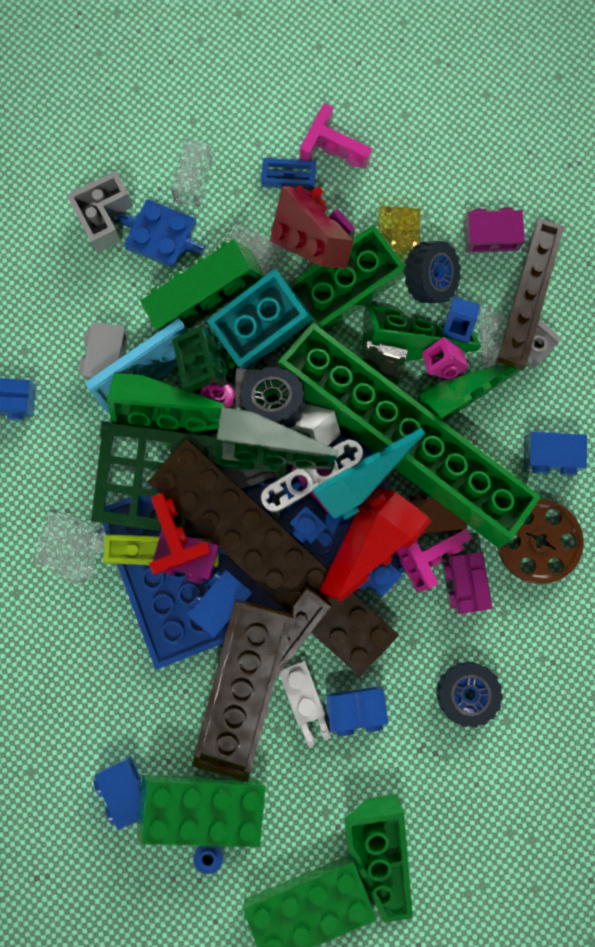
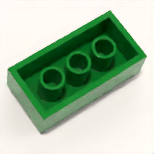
M374 224L353 238L354 242L346 269L324 267L315 264L288 283L314 319L312 322L325 332L332 329L404 277L405 264Z
M235 239L232 241L226 240L219 244L216 248L217 250L209 256L205 255L196 259L193 262V266L186 271H179L170 277V281L163 286H156L147 292V296L141 299L140 302L155 330L161 331L178 318L188 330L232 302L261 280L265 274L253 252Z
M143 775L137 838L141 845L260 847L266 786L258 779H249L248 782L235 778Z
M351 854L245 898L243 903V912L257 947H316L377 921L372 903Z

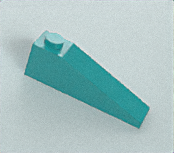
M420 428L386 447L384 451L364 459L358 463V466L346 469L312 488L315 495L334 519L342 515L345 520L360 512L357 506L365 502L425 435L424 430Z

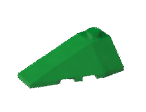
M114 373L107 397L111 423L173 432L179 429H188L192 432L218 429L221 409L225 408V404L191 392L188 393L183 389L143 375Z
M397 794L368 798L344 818L347 848L370 891L384 923L413 918L403 808Z

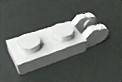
M302 661L284 668L279 675L298 726L301 725L308 747L315 744L313 734L309 730L307 722L318 719L322 737L325 740L330 739L331 735L323 717L325 713L306 662Z

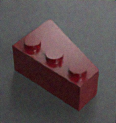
M282 186L269 241L319 266L346 269L354 240L335 220L330 219L325 214L324 207L315 203L311 198L312 194L308 190Z

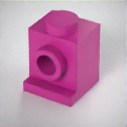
M445 337L422 352L427 372L431 376L435 374L441 379L447 380L462 376L465 369L468 368L463 350ZM443 352L444 357L442 359L437 357V355Z

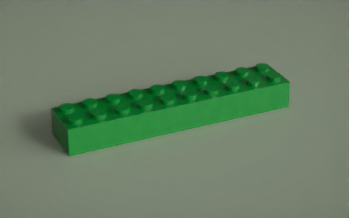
M313 322L279 360L277 367L284 370L287 369L298 377L299 382L303 385L304 396L307 402L313 406L334 410L338 425L375 454L384 451L386 447L422 428L425 435L395 469L497 548H501L513 539L541 498L534 490Z

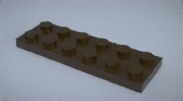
M239 599L235 600L192 767L248 782L294 614Z

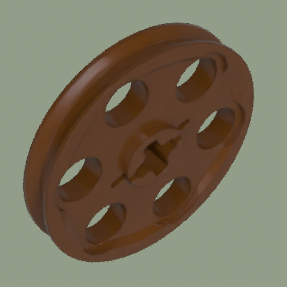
M539 499L530 512L532 515L531 524H522L515 534L519 539V546L516 549H509L504 545L497 549L503 564L514 576L528 583L548 584L566 577L575 569L583 553L584 539L580 524L568 509L556 502ZM554 510L558 512L560 522L557 525H551L546 521L545 515L547 511ZM564 534H570L574 537V548L566 549L562 546L561 537ZM540 535H543V542L546 543L547 547L541 546L540 548H537V542L533 539V537L537 538ZM523 558L533 561L534 570L532 573L526 574L521 571L519 563ZM551 558H557L561 561L562 570L559 574H554L548 569V562Z

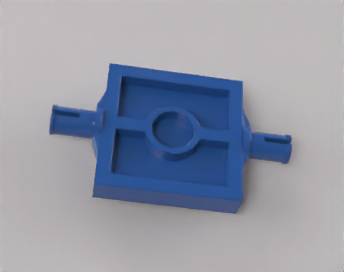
M146 199L140 213L135 218L122 212L117 216L116 223L130 228V233L124 243L126 250L173 269L176 268L180 258L187 251L200 257L205 251V246L191 241V234L197 224L196 218Z

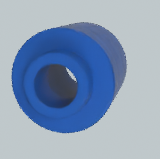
M197 846L193 856L196 869L203 874L217 872L222 866L225 848L224 846ZM210 854L213 856V859H207L204 855Z

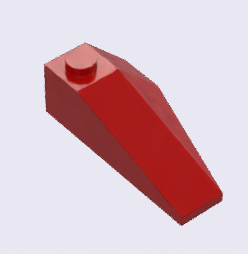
M377 487L359 507L360 512L356 513L320 589L322 594L342 602L369 580V573L380 564L384 566L392 561L390 557L402 546L407 549L414 544L431 523V519L397 492Z

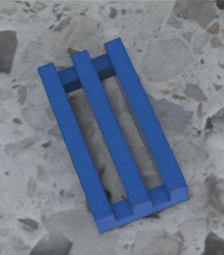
M263 158L261 187L282 188V186L297 188L301 185L304 190L315 189L316 161ZM268 167L310 170V173L294 172L291 170L275 171L268 170Z

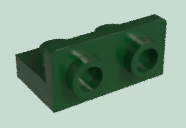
M200 326L172 339L182 386L185 391L190 393L213 382L220 387L227 385L225 378L227 368L224 361L220 358L219 350L221 349V344L216 334H211L203 326Z

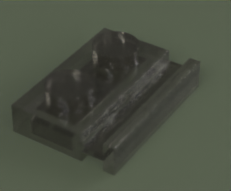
M368 340L362 360L397 386L408 350L384 344L376 346L371 344L372 341Z

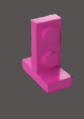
M323 103L300 147V160L311 161L316 150L320 147L326 154L331 156L337 155L345 159L353 167L360 166L366 169L371 160L373 148L329 128L333 120L334 107Z
M467 529L442 540L424 551L420 549L417 541L407 549L402 546L396 551L416 593L439 584L430 567L443 561L441 555L448 553L450 557L464 550L462 544L472 539Z

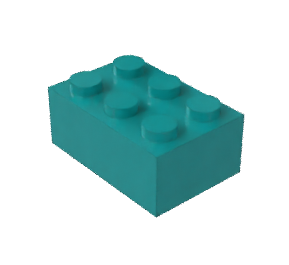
M274 269L209 318L207 323L238 367L249 369L314 319L283 275Z

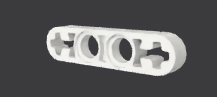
M346 440L333 447V449L338 450L337 458L344 454V447H348L349 450L355 449L357 452L354 454L355 460L351 461L349 458H346L340 462V465L343 466L341 469H338V465L335 462L333 471L329 476H320L316 469H296L269 485L262 493L261 500L263 506L271 512L281 511L313 492L312 488L346 469L355 467L362 458L363 451L361 446L353 440ZM298 475L305 477L308 481L307 488L301 492L295 491L291 486L292 479ZM286 483L288 491L294 497L288 499L287 494L280 498V505L268 504L267 500L270 498L268 493L271 491L275 494L282 492L284 488L280 485Z

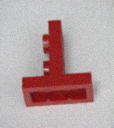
M163 494L151 497L171 551V555L149 563L154 575H159L212 554L206 541L185 549L184 544H187L188 540L183 527L177 528L173 517L177 516L178 513L172 498L167 500Z

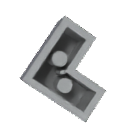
M117 171L67 194L96 253L121 242L110 218L132 208L133 205Z

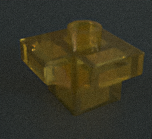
M379 207L378 230L384 238L389 240V245H391L394 251L410 252L416 244H419L421 208Z

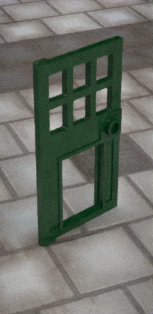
M102 421L91 522L157 531L163 530L159 518L138 515L140 495L154 497L160 494L155 489L141 487L143 468L158 470L164 464L162 462L145 460L147 440L171 443V456L186 439H189L215 464L217 437ZM114 436L137 438L139 440L136 459L112 456ZM111 463L135 467L133 486L110 484L108 482ZM254 464V469L277 472L276 481L285 476L287 464L280 466V469H270L268 464ZM107 491L132 495L129 514L105 511ZM283 491L278 494L274 493L273 503L276 506L281 504L280 498L283 495ZM177 510L178 515L173 517L177 528L182 526L185 535L207 537ZM280 511L271 512V516L279 523Z

